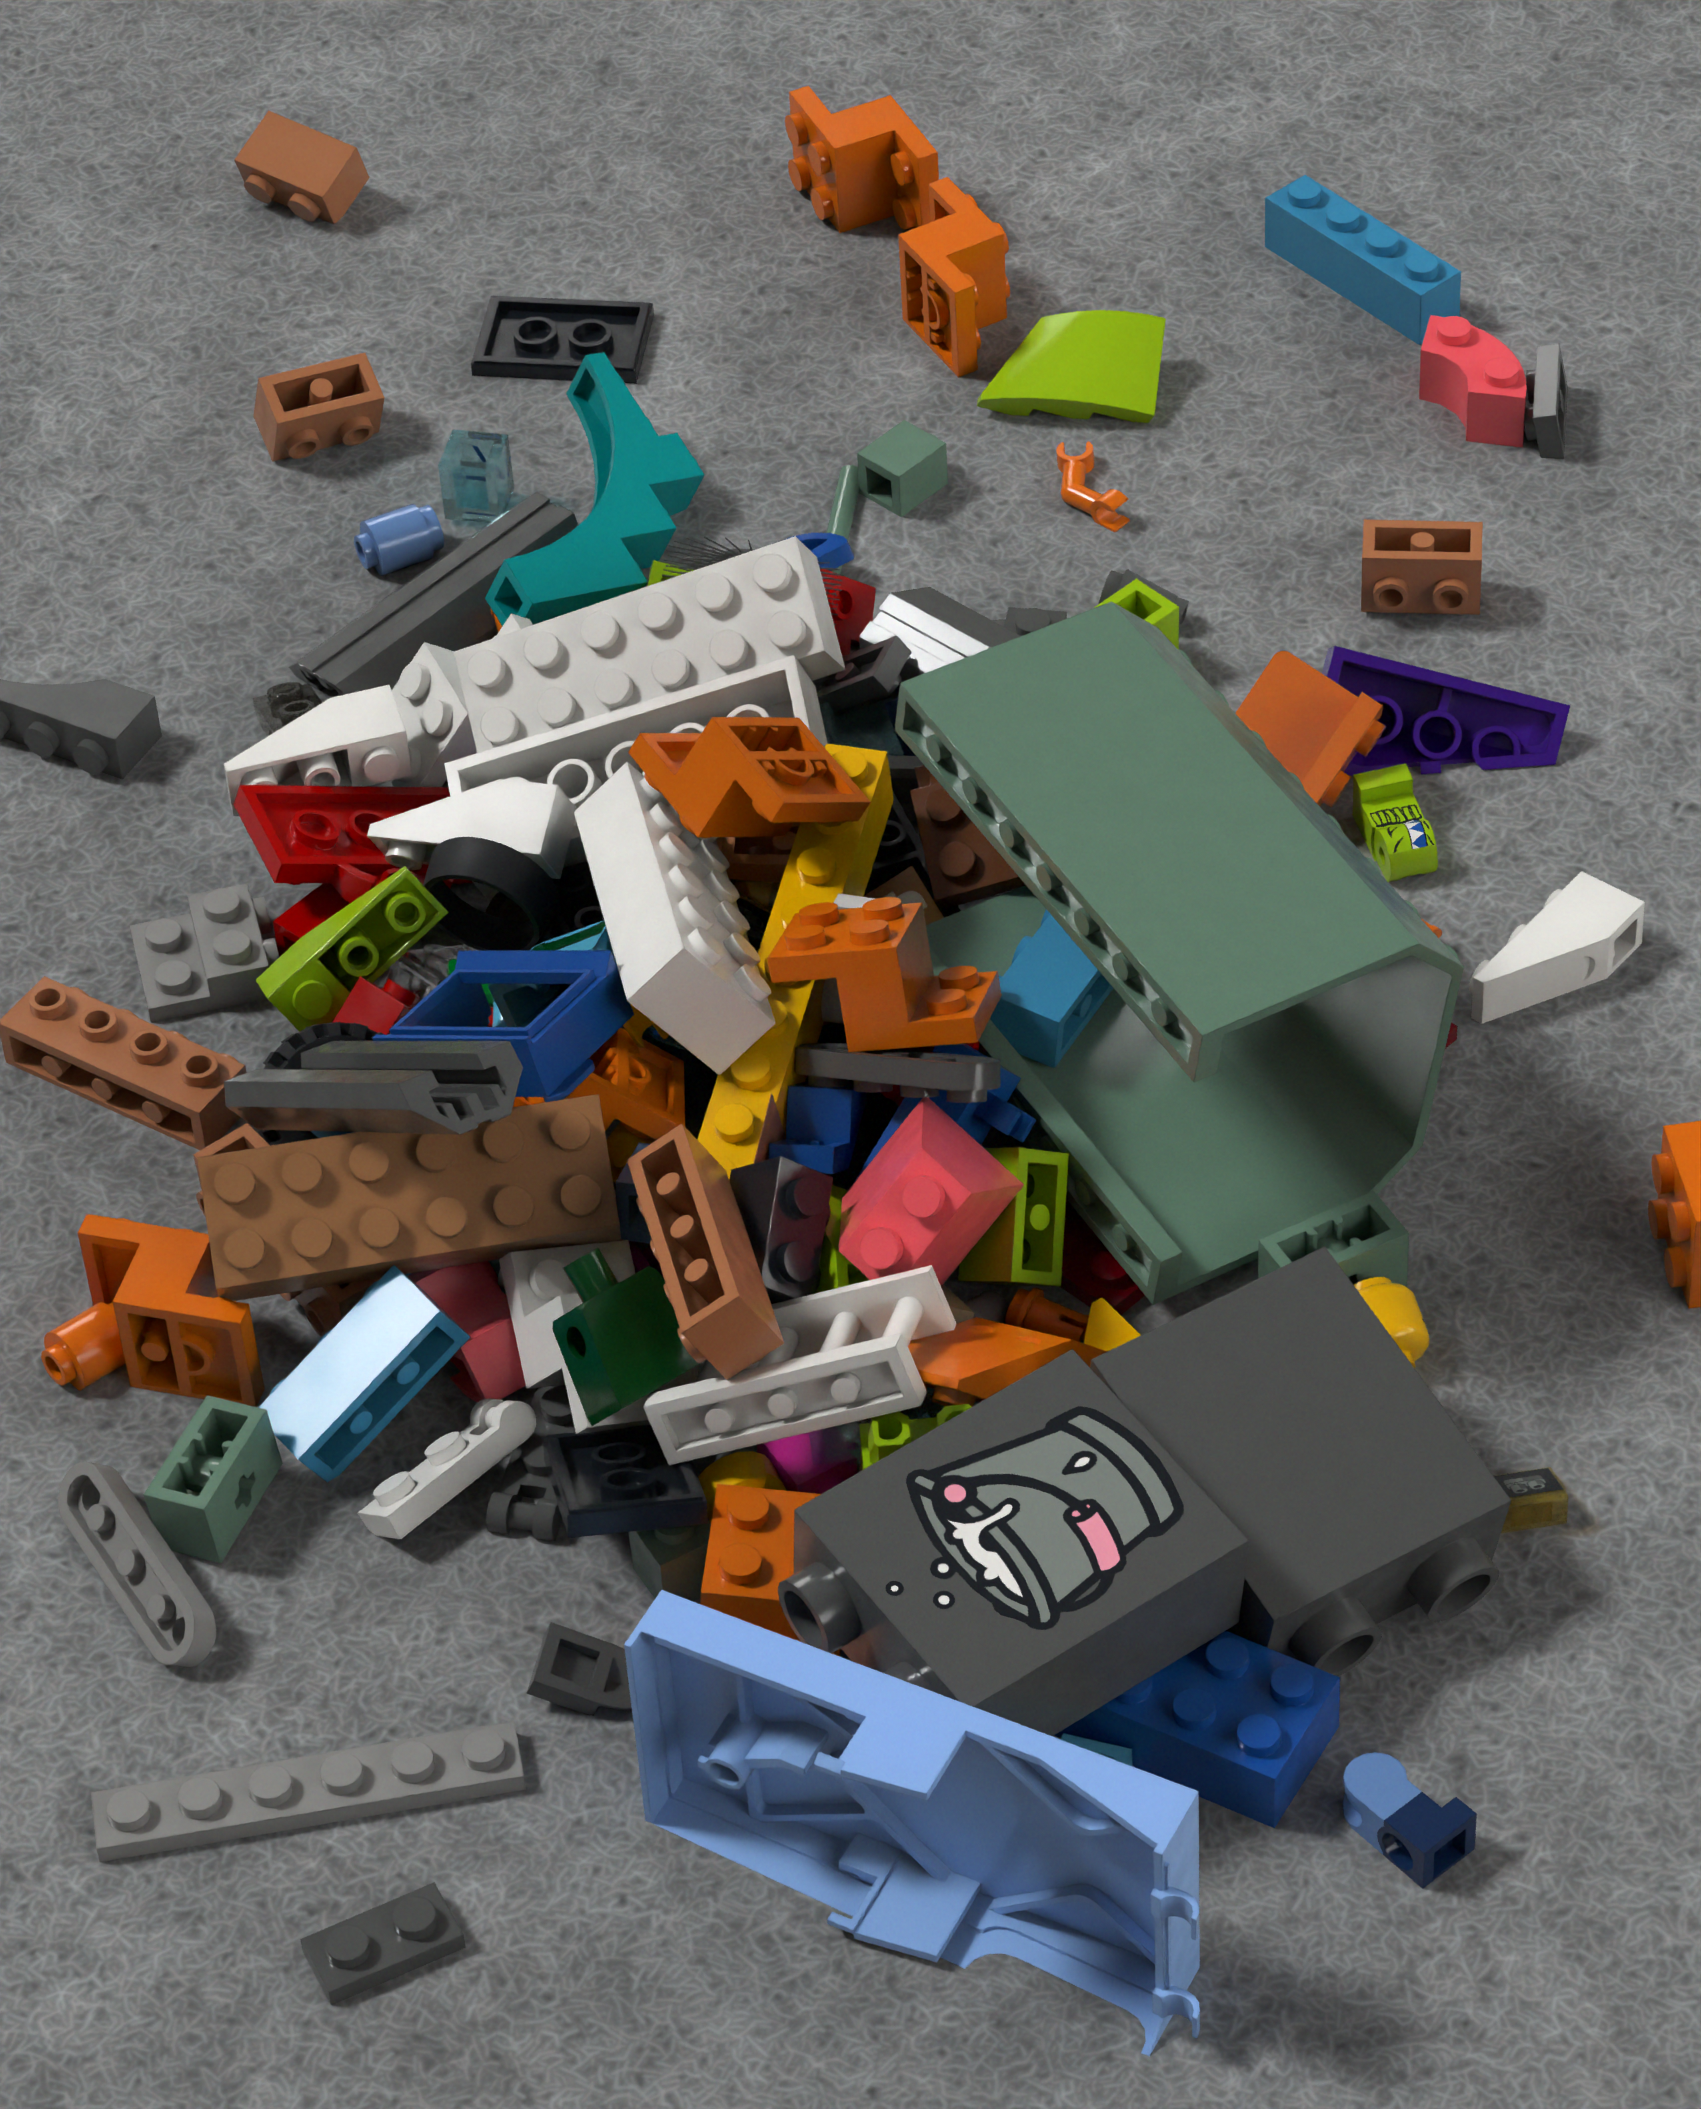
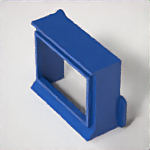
M611 950L458 951L455 970L389 1029V1035L376 1034L372 1039L373 1041H510L523 1066L515 1097H543L545 1102H552L566 1098L595 1070L593 1061L588 1058L634 1015L631 1004L626 999L620 974ZM481 984H572L526 1027H486L490 1023L488 1017L492 1014Z

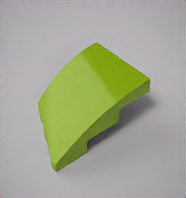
M1112 310L1076 311L1041 317L981 393L977 400V407L1017 416H1029L1031 411L1036 409L1071 419L1088 420L1095 412L1130 422L1150 423L1155 416L1166 318L1143 313Z

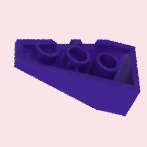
M1333 646L1327 651L1322 671L1323 675L1357 697L1363 692L1383 705L1382 715L1378 721L1386 727L1366 757L1359 752L1355 754L1344 771L1349 776L1405 763L1408 767H1419L1421 775L1441 773V765L1474 762L1482 770L1556 764L1570 705L1338 646Z

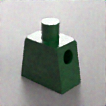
M599 1248L563 1267L582 1304L554 1320L552 1330L591 1426L700 1364L691 1357L679 1338L677 1331L679 1324L676 1314L664 1291L663 1285L665 1280L657 1269L648 1266L627 1279L618 1282Z

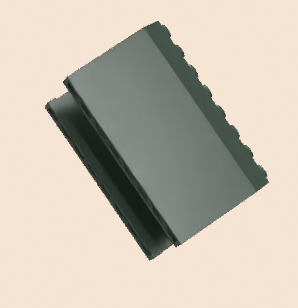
M1111 601L900 683L895 723L896 733L1026 884V886L1019 887L926 925L934 976H938L945 969L956 966H973L977 968L978 972L998 971V975L1003 976L1012 964L1018 944L1023 937L1034 936L1041 926L1043 915L1047 909L1113 987V990L1055 1068L1019 1054L990 1019L979 1039L978 1051L989 1058L1000 1059L1001 1066L1021 1078L1007 1102L1035 1118L1036 1122L1024 1142H1019L1024 1148L1069 1153L1067 1201L1152 1305L1257 1259L1259 1239L1371 1191H1375L1378 1194L1423 1146L1464 966L1460 963L1456 952L1449 945L1443 944L1423 922L1414 905L1404 900L1385 880L1376 863L1369 857H1365L1348 839L1337 820L1333 816L1326 814L1304 790L1299 778L1295 774L1288 772L1267 749L1261 736L1257 732L1250 730L1229 707L1224 695L1220 691L1213 689L1192 666L1187 654L1181 649H1177L1159 628Z

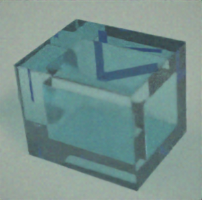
M453 429L438 464L445 519L490 523L506 511L514 490L508 435Z

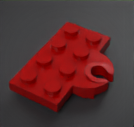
M240 785L233 805L274 883H287L291 885L331 883L343 899L352 903L401 869L388 863L385 860V855L368 838L367 834L370 824L450 797L449 787ZM422 864L421 869L409 871L424 884L429 865ZM462 879L443 880L449 889L452 883L457 885L473 883L472 881Z

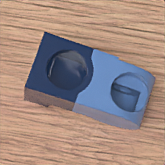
M1377 1752L1362 1754L1354 1758L1346 1766L1343 1776V1786L1345 1788L1343 1814L1346 1822L1422 1889L1475 1849L1477 1813L1457 1797L1443 1807H1440L1407 1780L1404 1766L1399 1760L1388 1754Z

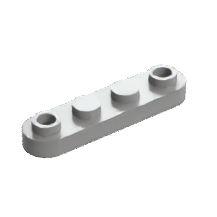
M90 1462L75 1464L64 1476L59 1490L58 1507L63 1522L154 1658L165 1665L186 1668L199 1665L208 1656L216 1639L215 1618L210 1606L117 1470L111 1466Z

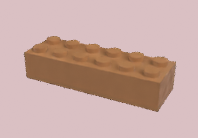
M599 1094L513 1107L510 1116L494 1122L477 1124L479 1128L461 1135L354 1132L197 1157L215 1285L219 1296L232 1301L382 1278L393 1265L404 1274L497 1260L510 1252L621 1240L620 1223Z

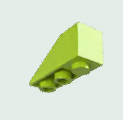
M404 866L303 935L256 979V982L266 998L299 1032L304 1030L305 1027L330 1023L335 1019L360 976L373 983L436 925L448 911Z

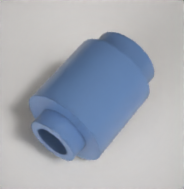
M410 504L361 521L360 534L354 536V545L363 567L368 569L374 566L379 575L383 576L432 559L434 551L444 548V536L437 515L430 505L418 508L415 504Z

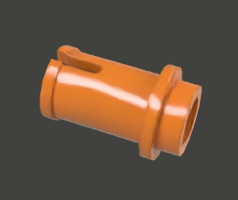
M1037 1287L1033 1288L1030 1292L1021 1288L1016 1292L1008 1307L1005 1324L1081 1342V1340L1085 1339L1089 1315H1084L1044 1298V1291Z

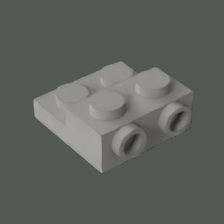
M248 883L187 895L190 909L189 914L130 925L133 946L151 1022L267 999L257 984L256 979L279 958L275 938L262 940V934L271 933L267 906L264 896L252 899Z

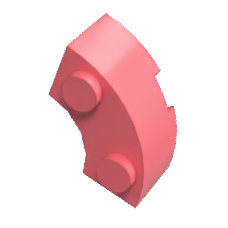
M1430 315L1421 347L1419 399L1440 404L1455 413L1465 426L1466 441L1523 448L1527 388L1524 370L1519 360L1500 340L1486 331L1471 325L1467 319L1459 316L1439 317Z
M488 1261L415 1272L408 1275L470 1336L468 1341L450 1358V1361L461 1371L450 1377V1379L467 1397L475 1402L483 1399H502L526 1386L507 1295L500 1289L497 1274Z

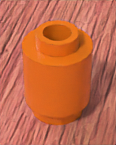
M103 1302L95 1304L46 1333L44 1337L45 1350L41 1353L43 1365L49 1376L61 1386L70 1382L77 1390L81 1391L126 1364L113 1302L110 1304Z

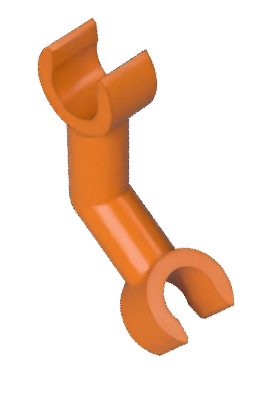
M1088 441L1086 443V451L1083 454L1069 456L1065 454L1064 442H1061L1057 446L1056 454L1058 468L1063 473L1061 485L1063 501L1091 514L1094 522L1113 532H1117L1130 519L1118 514L1115 510L1129 499L1122 492L1115 489H1110L1101 494L1085 487V475L1092 471L1095 465L1093 445Z

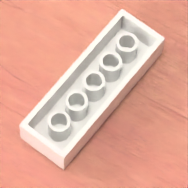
M796 536L453 652L477 753L795 655L812 681L846 670L817 557Z
M795 655L444 763L450 796L498 779L558 785L578 809L626 762L631 764L641 774H645L628 753L640 733H702L712 717L800 718L825 747L827 739L816 687ZM576 819L563 868L587 862ZM472 881L489 901L499 892L489 886Z
M626 762L574 811L626 999L720 1075L776 1023L767 998L771 994V990L766 981L760 976L757 963L760 962V956L749 942L746 932L750 929V926L738 909L736 900L740 898V895L728 878L726 870L730 865L726 857L719 850L716 841L719 837L698 838L689 832L681 824L680 815L662 793L651 787L646 781L645 776Z

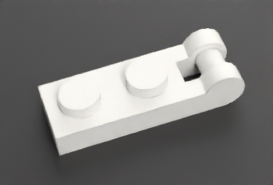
M483 1399L477 1402L472 1408L469 1426L460 1433L454 1431L440 1437L427 1447L424 1452L427 1459L409 1473L406 1471L397 1473L376 1487L373 1492L376 1499L358 1512L367 1529L376 1536L395 1539L405 1537L525 1442L534 1433L536 1427L534 1410L529 1404L522 1401Z

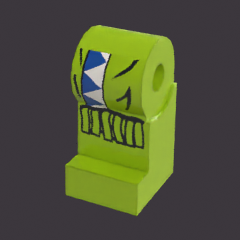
M1407 764L1354 774L1352 816L1374 861L1378 862L1386 881L1392 882L1408 876L1436 872L1438 868V852L1434 833L1429 821L1424 818L1414 796L1413 778Z

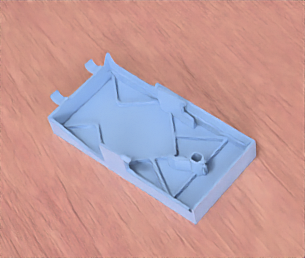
M664 1590L659 1592L624 1644L645 1821L852 1916L853 1918L850 1919L831 1912L827 1919V1924L854 1934V1939L936 1963L939 1958H943L964 1969L975 1959L988 1954H1006L1021 1959L1136 2016L1145 2029L1146 2042L1141 2053L1147 2056L1151 2055L1173 2014L1188 2018L1192 2023V2037L1198 2038L1200 2031L1199 2002L1195 1995L1188 1992L1187 1989L1200 1968L1199 1791Z

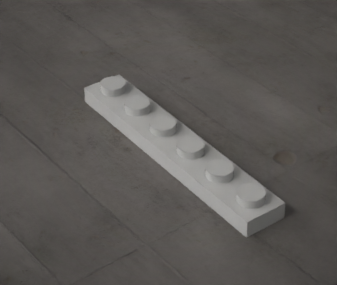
M515 1721L96 1791L91 1792L96 1849L99 1862L526 1790Z

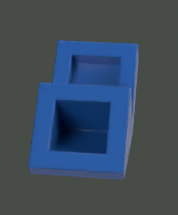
M808 1082L788 1086L786 1139L769 1143V1159L782 1156L825 1174H834L849 1169L867 1101V1092L853 1091V1085L826 1088L808 1086Z

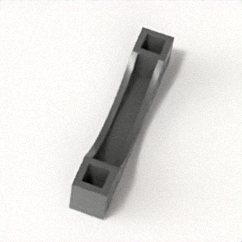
M0 679V739L5 738L28 746L32 752L41 757L54 755L77 763L87 773L98 775L102 772L123 780L162 737L154 695L107 679L75 684L45 685Z

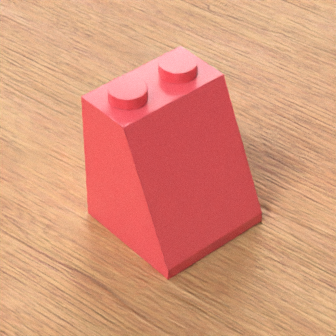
M929 1097L922 1098L842 1197L838 1251L869 1280L932 1265L940 1285H943L1024 1184Z

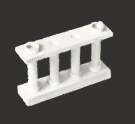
M929 1265L771 1304L784 1344L768 1353L762 1360L751 1364L728 1380L706 1360L697 1365L699 1375L694 1383L650 1393L643 1408L668 1464L673 1465L921 1406L927 1391L909 1351L910 1341L952 1331L956 1326V1321L933 1266Z

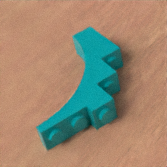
M604 352L585 355L566 393L584 428L593 458L595 490L591 513L575 529L554 543L527 554L504 559L485 597L502 626L511 613L530 619L534 625L646 587L648 581L642 569L651 567L653 560L659 561L677 528L670 516L688 508L705 476L698 462L691 455L678 433L658 436L650 420L645 416L626 387L624 380L619 376Z

